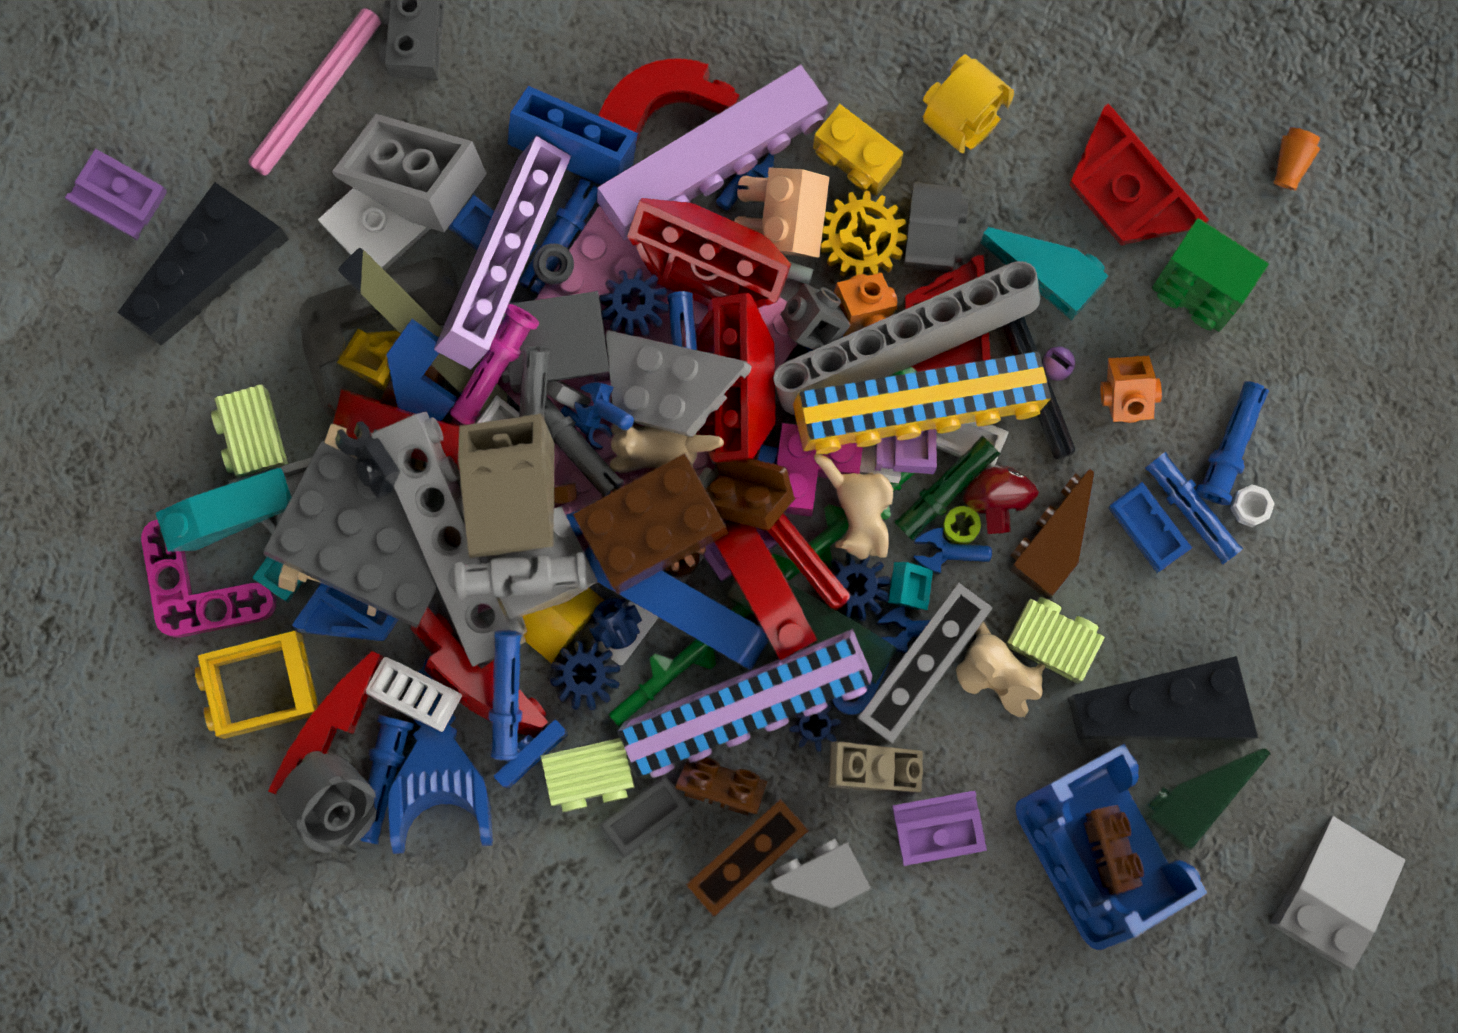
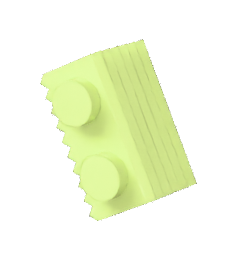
M256 385L255 387H249L215 398L217 410L211 411V416L217 434L224 433L228 448L223 449L221 452L228 473L234 472L235 476L240 478L288 464L270 394L263 385Z
M1039 597L1037 602L1029 599L1006 645L1009 649L1038 664H1044L1046 668L1077 684L1081 683L1105 638L1103 635L1096 633L1099 627L1079 616H1076L1073 621L1059 614L1062 608L1046 598Z
M621 738L541 756L551 805H561L562 812L587 807L586 799L602 796L603 803L628 798L626 790L635 788L628 754Z

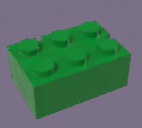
M1197 218L1151 289L1158 293L1157 298L1167 306L1175 309L1178 306L1181 308L1185 307L1190 310L1189 313L1192 314V321L1201 328L1209 331L1215 329L1220 332L1243 305L1270 263Z

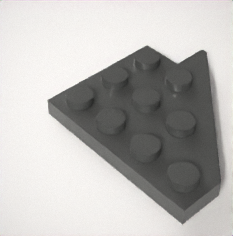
M321 441L264 549V555L417 628L435 593L436 585L395 488H393L392 493L377 499L371 488L364 485L358 476L356 469L358 459Z

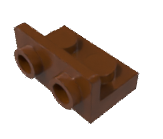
M755 459L716 462L719 475L706 489L722 519L767 531L795 500L787 469L783 466Z

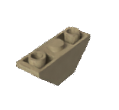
M831 742L828 787L852 790L922 792L923 751Z

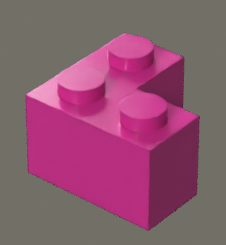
M782 423L777 465L787 469L795 500L784 513L812 517L817 477H828L814 460V455L817 454L816 450L803 452L798 426ZM856 443L841 445V449L838 451L823 454L832 460L842 475L860 474L863 447H857Z

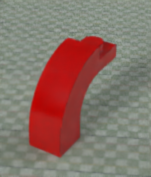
M664 59L643 65L620 80L607 96L598 116L638 133V141L650 116L666 105L681 102L690 103L720 114L740 102V97L738 93H735V88L728 83L720 80H713L712 83L708 81L709 64L691 59Z
M733 521L724 524L729 534L714 543L746 597L779 659L783 660L817 641L801 611L800 605L756 528Z

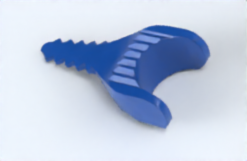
M426 659L424 662V666L418 672L433 679L424 670L428 659ZM424 688V689H423V691H422V693H421V696H422V697H423V695L425 694L427 688ZM437 695L427 713L428 715L432 716L442 695ZM421 699L416 702V707L419 705ZM453 714L443 732L414 719L415 723L421 727L413 734L417 742L394 780L389 792V831L394 854L405 853L407 833L414 819L423 811L440 804L456 805L473 814L479 824L482 846L493 845L491 805L485 781L455 741L457 730L450 726L456 719Z

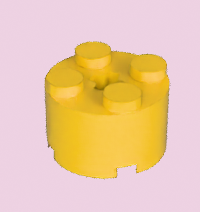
M966 54L955 62L950 71L951 75L941 85L937 82L932 85L923 98V102L928 105L923 114L924 123L960 153H965V146L972 150L992 132L1001 120L996 115L998 109L1002 104L1008 108L1014 96V90L977 59H971Z

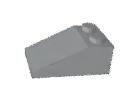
M378 114L373 116L332 171L336 178L408 221L444 233L487 174L472 141Z
M1331 816L1269 924L1340 968L1354 970L1377 929L1406 860L1334 816Z

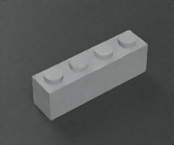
M958 583L858 718L893 743L993 607Z

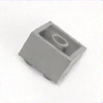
M562 507L554 509L553 547L483 556L480 558L483 564H490L492 559L548 555L550 559L576 557L577 553L584 552ZM585 556L587 588H589L598 580ZM530 572L531 578L534 576L533 572ZM579 587L554 588L551 593L512 595L499 598L511 620L568 602L584 590H580Z

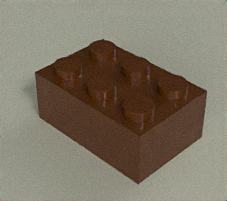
M686 453L573 514L617 594L729 534Z

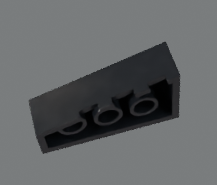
M214 182L117 313L129 324L162 346L202 312L201 309L217 296L220 298L231 288L230 285L248 270L251 272L263 262L262 258L274 248H280L289 238L280 226Z
M1237 656L1074 694L1068 698L1078 739L1251 741L1259 738Z

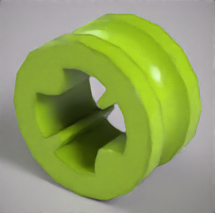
M959 506L950 510L943 523V532L946 538L953 544H969L974 541L981 528V520L977 512L966 506ZM964 515V521L967 517L972 521L973 525L969 527L967 536H959L960 531L956 534L952 531L951 526L956 522L955 516Z

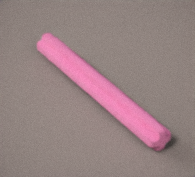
M366 8L359 12L249 158L248 163L255 171L264 176L269 174L380 26L381 21L374 12Z

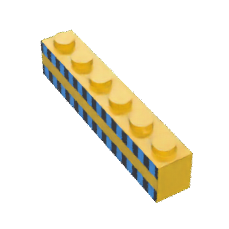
M1038 351L803 391L798 393L793 403L803 452L816 450L817 454H828L841 449V445L856 443L857 447H868L880 443L881 438L896 436L897 440H908L920 436L921 431L936 429L937 433H948L960 429L961 424L976 422V425L981 427L995 424L1001 420L1000 417L1015 415L1018 420L1032 418L1040 414V410L1051 399L1040 352Z

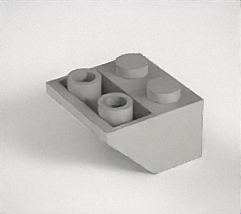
M836 839L814 849L812 853L815 859L802 866L796 858L775 869L774 871L778 878L770 881L775 890L829 908H834L871 889L848 842L839 846Z

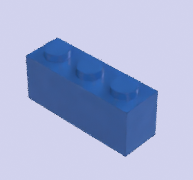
M528 86L510 112L507 144L524 151L537 136L571 155L566 170L602 185L632 167L638 133Z

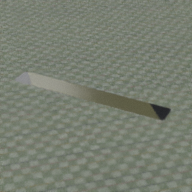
M358 248L338 268V271L400 334L411 319H414L437 337L440 336L443 329L364 249ZM441 353L438 354L431 364L460 394H462L478 366L476 363L470 370ZM496 384L479 412L482 414L496 395L519 413L520 406Z

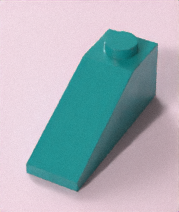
M988 227L984 231L980 244L1005 265L1017 261L1031 264L1036 269L1040 294L1071 321L1100 290L1109 276L1104 272L1105 267L1099 259L1089 253L1084 255L1078 249Z
M276 468L189 497L155 514L168 552L196 551L284 512L292 497L282 468Z

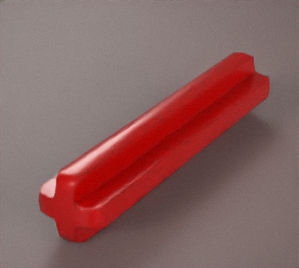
M783 513L768 532L831 609L836 610L849 600V593Z

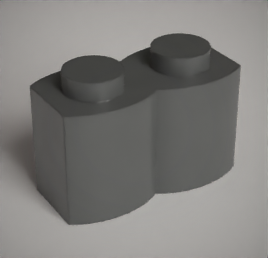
M913 183L903 268L952 272L954 262L962 263L964 239L957 238L958 223L966 224L969 200L961 199V187Z

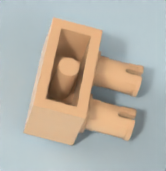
M770 167L768 178L742 176L738 185L748 186L749 189H738V198L742 202H765L763 218L738 216L734 222L764 234L783 255L819 258L829 176L804 169Z

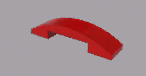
M344 389L340 392L333 424L346 428V435L348 437L358 439L354 434L357 422L362 421L370 430V436H372L371 434L375 429L379 431L416 414L380 403L381 400ZM436 420L443 434V440L440 441L446 457L451 456L459 470V429L462 425ZM415 448L411 458L428 462L427 455L422 450Z

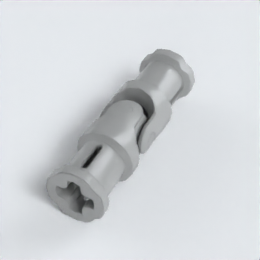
M577 553L576 557L550 559L548 555L492 559L490 564L465 566L462 562L455 563L457 598L461 600L465 599L467 595L491 593L494 597L551 593L554 588L579 587L580 590H587L584 553ZM530 572L534 573V576L532 578L530 576Z

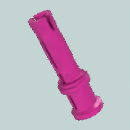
M508 304L505 310L506 315L497 329L489 350L483 356L459 399L450 410V414L455 419L466 425L474 424L481 408L499 381L503 371L510 361L513 362L520 357L522 353L520 347L531 329H536L539 325V321L533 315L516 305Z

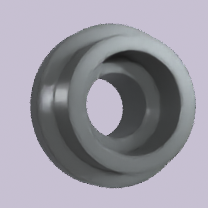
M555 243L544 245L534 255L533 270L536 276L544 283L560 284L566 281L573 272L574 260L572 254L563 245ZM550 256L556 257L560 263L558 270L555 272L549 271L546 267V260Z

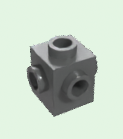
M805 283L795 296L788 300L780 314L789 329L787 331L788 336L798 345L812 350L840 339L851 324L839 306L841 304L840 299L832 291L824 287L818 290Z

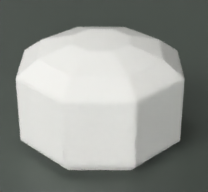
M1252 484L1235 493L1230 509L1238 523L1254 527L1270 518L1274 502L1267 489Z

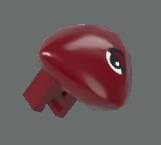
M995 465L985 469L970 483L964 492L963 501L977 513H986L987 534L1011 532L1009 509H1015V511L1025 510L1036 499L1039 491L1035 484L1012 467Z

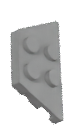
M609 330L606 334L611 386L614 387L612 391L613 405L632 415L636 424L693 437L704 425L707 416L712 411L717 410L727 399L724 393L740 375L745 378L752 368L747 362Z

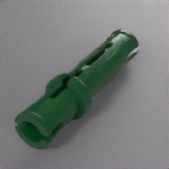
M982 435L927 490L923 488L918 493L920 497L906 512L894 521L895 524L913 541L922 529L938 514L942 517L947 512L945 508L1001 453Z

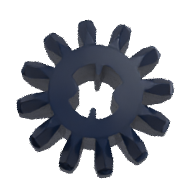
M637 268L634 272V279L629 280L626 271L621 270L619 272L621 283L618 284L608 279L605 284L611 293H604L599 297L600 303L608 306L601 311L602 319H614L610 325L611 331L618 332L625 325V334L634 336L635 328H640L642 336L648 337L650 334L647 324L650 323L654 327L661 328L663 321L657 314L669 312V305L661 301L667 297V290L665 287L655 288L658 283V277L654 274L643 282L642 269ZM633 297H640L641 304L637 305L636 311H630L627 303H631Z
M847 552L846 567L837 559L831 561L833 570L838 574H834V576L846 590L849 587L848 579L854 578V582H857L858 578L865 582L862 589L864 595L858 597L857 592H855L854 596L850 595L849 600L843 605L845 609L842 614V620L844 621L849 620L852 610H857L859 622H865L866 606L874 615H878L881 612V608L874 599L882 602L889 600V593L877 588L889 585L891 579L889 576L876 578V575L881 572L884 565L882 562H877L871 569L868 568L867 564L870 555L866 559H861L860 564H855L854 555ZM828 606V610H829L830 612L836 611L835 609H831V608Z
M579 640L575 641L577 655L572 657L566 648L560 650V654L568 662L566 665L552 662L551 668L563 673V676L554 677L550 682L553 687L567 685L557 696L561 702L567 700L574 693L575 695L572 700V708L574 710H579L583 698H586L589 710L593 711L596 710L597 706L594 696L599 695L605 703L611 701L609 694L603 689L605 686L611 689H619L620 683L614 679L607 678V676L617 674L621 669L618 664L604 666L613 657L611 650L604 651L597 658L599 643L593 641L588 653H585L583 643ZM583 666L584 669L589 670L594 667L596 673H592L595 681L590 685L584 681L579 685L576 684L575 679L579 678V675L576 673L578 668Z

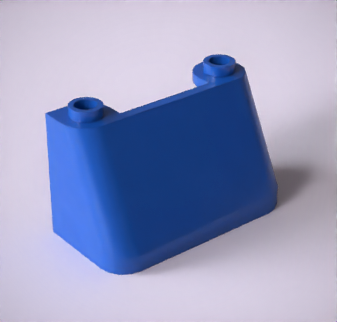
M1125 744L1110 750L1023 797L1016 803L1015 808L1016 816L1077 930L1084 941L1096 950H1103L1138 936L1207 894L1201 883L1198 871L1192 865L1182 860L1168 863L1128 789L1138 782L1139 767L1136 759L1129 753ZM1118 805L1120 812H1124L1130 822L1131 836L1128 839L1132 852H1136L1142 861L1144 876L1141 877L1143 886L1119 894L1109 895L1108 888H1103L1097 869L1107 865V861L1095 863V859L1105 857L1103 849L1091 850V847L1101 845V842L1089 843L1083 823L1087 822L1085 814L1091 812V810Z

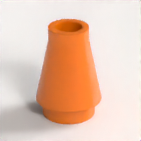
M1290 127L1287 135L1282 136L1277 172L1273 183L1282 188L1296 191L1299 182L1321 150L1318 147L1320 137L1309 131Z

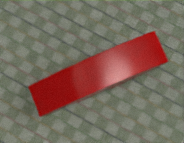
M371 651L327 695L311 714L287 751L268 792L276 795L288 775L302 763L303 758L313 751L328 754L338 729L354 734L369 699L366 688L384 658L383 656Z

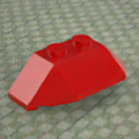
M641 198L627 235L632 245L636 246L642 261L651 275L654 274L658 277V285L674 292H691L693 300L705 306H709L712 298L742 293L751 294L758 308L774 304L779 300L792 265L764 234L694 203Z
M742 293L712 298L707 308L709 311L696 330L697 351L745 361L752 366L750 373L745 378L740 375L724 393L727 399L717 410L712 411L707 416L704 425L696 432V435H712L723 439L724 443L721 447L708 451L710 458L713 462L717 463L753 459L775 425L774 340L752 295Z

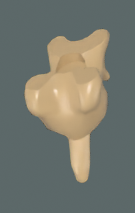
M613 424L611 432L615 436L611 441V449L616 453L617 457L611 460L610 467L614 472L627 473L643 468H658L686 453L693 466L697 458V452L717 449L723 445L724 441L718 436L695 434L693 437L636 424H633L629 430H622Z
M823 454L814 455L815 462L823 469L833 486L837 489L839 501L849 524L845 537L836 542V547L845 549L848 553L857 556L859 559H866L869 555L885 558L888 553V531L886 524L881 518L883 510L888 508V505L892 504L893 488L888 478L880 473L842 475L831 459Z
M983 621L975 632L976 639L968 648L964 660L956 667L958 682L966 692L977 694L986 688L994 690L1007 711L1015 716L1025 717L1029 711L1026 700H1038L1043 694L1042 673L1045 665L1039 664L1036 667L1023 665L1013 655L1005 642L996 635L991 634Z

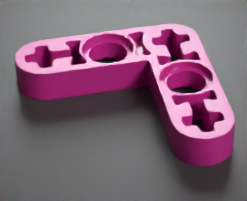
M158 520L151 521L144 527L141 542L155 623L162 633L173 638H181L261 622L268 619L274 613L277 603L275 594L260 583H249L192 595L185 551L168 552L166 548L168 555L173 556L176 554V560L163 559L155 563V557L163 558L161 547L156 543H152V538H156L159 535L158 530L160 526ZM173 567L179 573V582L174 588L164 590L159 586L158 576L163 569ZM256 591L261 597L267 598V603L260 605L261 612L256 613L251 607L238 608L241 617L236 618V606L231 598L233 595H237L236 601L240 603L251 601L253 593ZM221 599L227 606V613L222 620L211 622L206 617L205 608L210 601ZM196 603V615L200 622L199 626H195L196 620L193 618L179 621L178 629L166 623V618L172 616V609L176 608L182 614L193 613L194 610L191 604Z

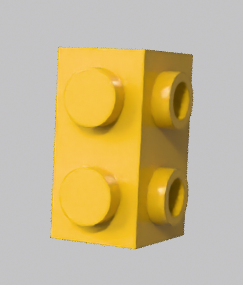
M841 104L835 108L814 134L813 148L816 150V154L828 165H836L848 174V179L855 186L863 191L868 190L875 196L880 193L901 167L904 152Z

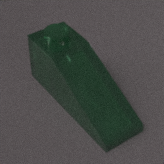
M1266 748L1258 749L1173 785L1169 790L1163 786L1147 804L1152 811L1146 819L1184 851L1192 850L1271 753Z

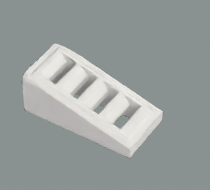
M388 657L382 659L366 688V693L379 703L441 732L444 731L462 697L459 692ZM409 680L412 681L402 701H400L399 699ZM427 688L417 708H414L423 689ZM437 695H442L432 716L428 715L427 713Z

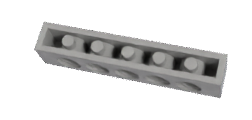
M426 411L372 433L373 439H380L400 469L394 488L471 665L474 666L495 657L494 632L513 630L518 631V633L521 632V644L526 641L523 634L527 633V629L522 616L510 620L499 597H494L491 593L467 595L465 599L461 600L457 598L455 563L462 562L464 565L483 563L480 557L470 558L468 555L463 498L456 481L460 479V474L451 456L446 457L440 444V441L443 440V434L434 417L429 418ZM415 448L422 450L427 455L428 464L424 471L417 469L412 463L411 455ZM431 487H435L443 493L445 503L442 509H437L430 504L428 492ZM447 526L455 527L460 532L462 541L459 547H453L447 543L445 539ZM479 604H487L493 608L495 612L494 623H485L480 619L478 615Z

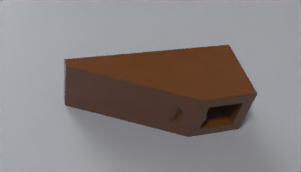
M1091 469L1082 478L1076 473L1060 492L1067 498L1058 509L1050 505L1035 523L1041 530L1031 542L1028 538L1024 537L1010 555L1016 561L1010 568V571L1048 600L1056 593L1079 563L1094 478V471Z

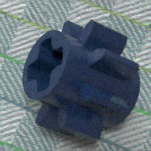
M606 599L595 607L593 614H591L594 624L588 628L595 641H602L606 649L610 647L613 649L626 648L636 640L637 634L640 633L637 624L642 621V618L636 606H629L625 599Z
M830 704L824 710L813 714L817 716L818 722L826 723V727L821 729L819 737H813L811 731H804L803 725L809 723L810 716H805L802 712L794 715L800 720V723L790 727L789 732H800L802 736L798 746L800 749L807 742L814 743L815 750L818 753L821 751V741L825 738L829 742H836V737L829 733L831 727L840 725L841 721L838 719L830 720L827 715L831 708Z

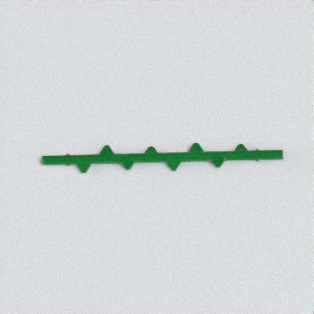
M901 472L899 483L890 482L893 492L895 490L900 491L902 489L901 485L915 473ZM831 504L824 508L827 528L808 543L828 568L831 567L832 561L830 546L842 537L849 527L843 508ZM889 505L881 514V518L885 521L891 516ZM771 553L787 583L800 572L791 559ZM746 597L731 609L744 618H747L750 614L755 615ZM696 639L673 659L654 653L649 657L652 677L643 685L640 683L638 685L639 688L608 715L619 727L648 701H654L653 697L693 663L712 669L716 665L713 648Z

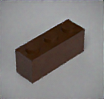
M780 799L687 883L686 886L715 917L809 830Z

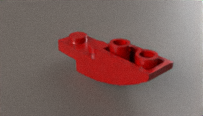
M427 607L418 627L411 626L410 628L432 654L428 658L424 670L433 680L459 692L462 695L459 703L489 721V710L493 708L494 660L482 669L478 666L479 664L472 666L464 646H461L451 635L453 630L448 621L440 614L434 615ZM519 689L518 702L519 709L522 710V721L518 723V733L523 735L530 734L535 738L545 729L548 723L545 719L546 713L536 699L533 697L527 698Z

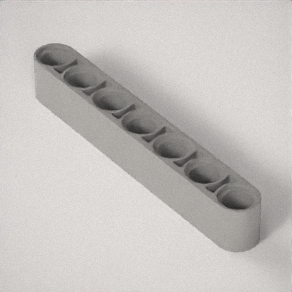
M1017 261L782 364L777 368L773 377L781 407L786 412L795 414L793 403L799 392L888 377L895 372L904 370L1032 313L1040 304L1036 269L1026 262Z

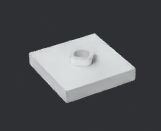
M355 188L351 189L318 219L320 224L350 255L358 248H362L384 270L431 229L408 221Z

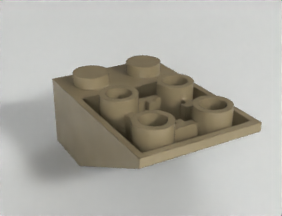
M542 414L460 426L458 461L469 557L476 558L553 547L554 441Z

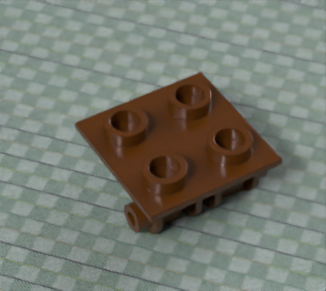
M705 757L695 762H689V759H687L675 788L684 791V796L702 802L707 798L709 799L708 804L712 805L713 801L721 803L720 808L724 809L726 804L729 805L728 810L748 816L749 813L757 815L768 781L760 779L758 774L750 770L737 769L734 771L720 766L719 762L712 758Z
M1118 805L1099 808L1086 813L1087 822L1083 824L1089 843L1101 842V845L1091 847V850L1103 849L1105 857L1095 859V863L1107 861V865L1097 868L1103 888L1107 887L1109 895L1143 886L1141 877L1144 876V869L1139 855L1136 852L1133 853L1128 839L1131 836V826L1127 815L1124 812H1120Z

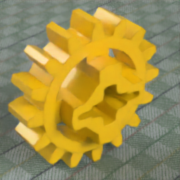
M865 191L863 200H857L854 193L850 192L848 193L847 204L844 205L838 199L834 201L835 214L825 211L824 221L830 226H823L822 237L828 240L821 243L820 250L821 252L832 253L828 258L827 264L833 266L839 262L842 265L840 275L843 277L849 270H854L855 275L863 274L866 271H869L870 275L877 274L879 267L890 272L893 267L890 258L897 260L902 258L903 251L896 245L906 244L907 235L898 233L905 228L906 222L905 219H894L898 212L897 205L891 206L888 209L884 207L886 198L884 195H881L874 202L871 201L870 191ZM865 212L873 213L880 217V219H875ZM848 216L849 224L847 228L840 230L836 234L839 223ZM858 223L860 229H863L864 234L870 235L868 249L862 238L856 237ZM890 237L887 248L878 256V244ZM850 252L860 257L861 260L853 259L845 253Z

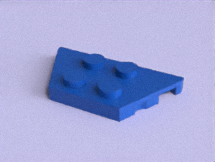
M321 583L292 624V627L298 633L385 641L398 622V619L378 609L375 617L367 615L369 605Z

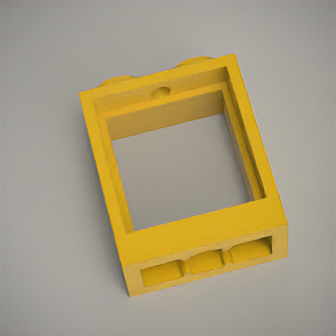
M297 631L198 655L200 666L195 667V677L200 691L206 690L209 706L204 707V717L209 731H215L216 737L226 739L308 718L319 706L303 635ZM283 650L295 707L231 723L219 666Z

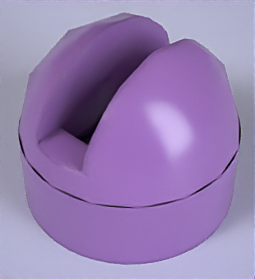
M1057 346L1045 353L1042 364L1047 377L1060 381L1071 375L1075 367V358L1069 349ZM1055 354L1069 364L1068 368L1065 369L1059 362L1051 358V355Z

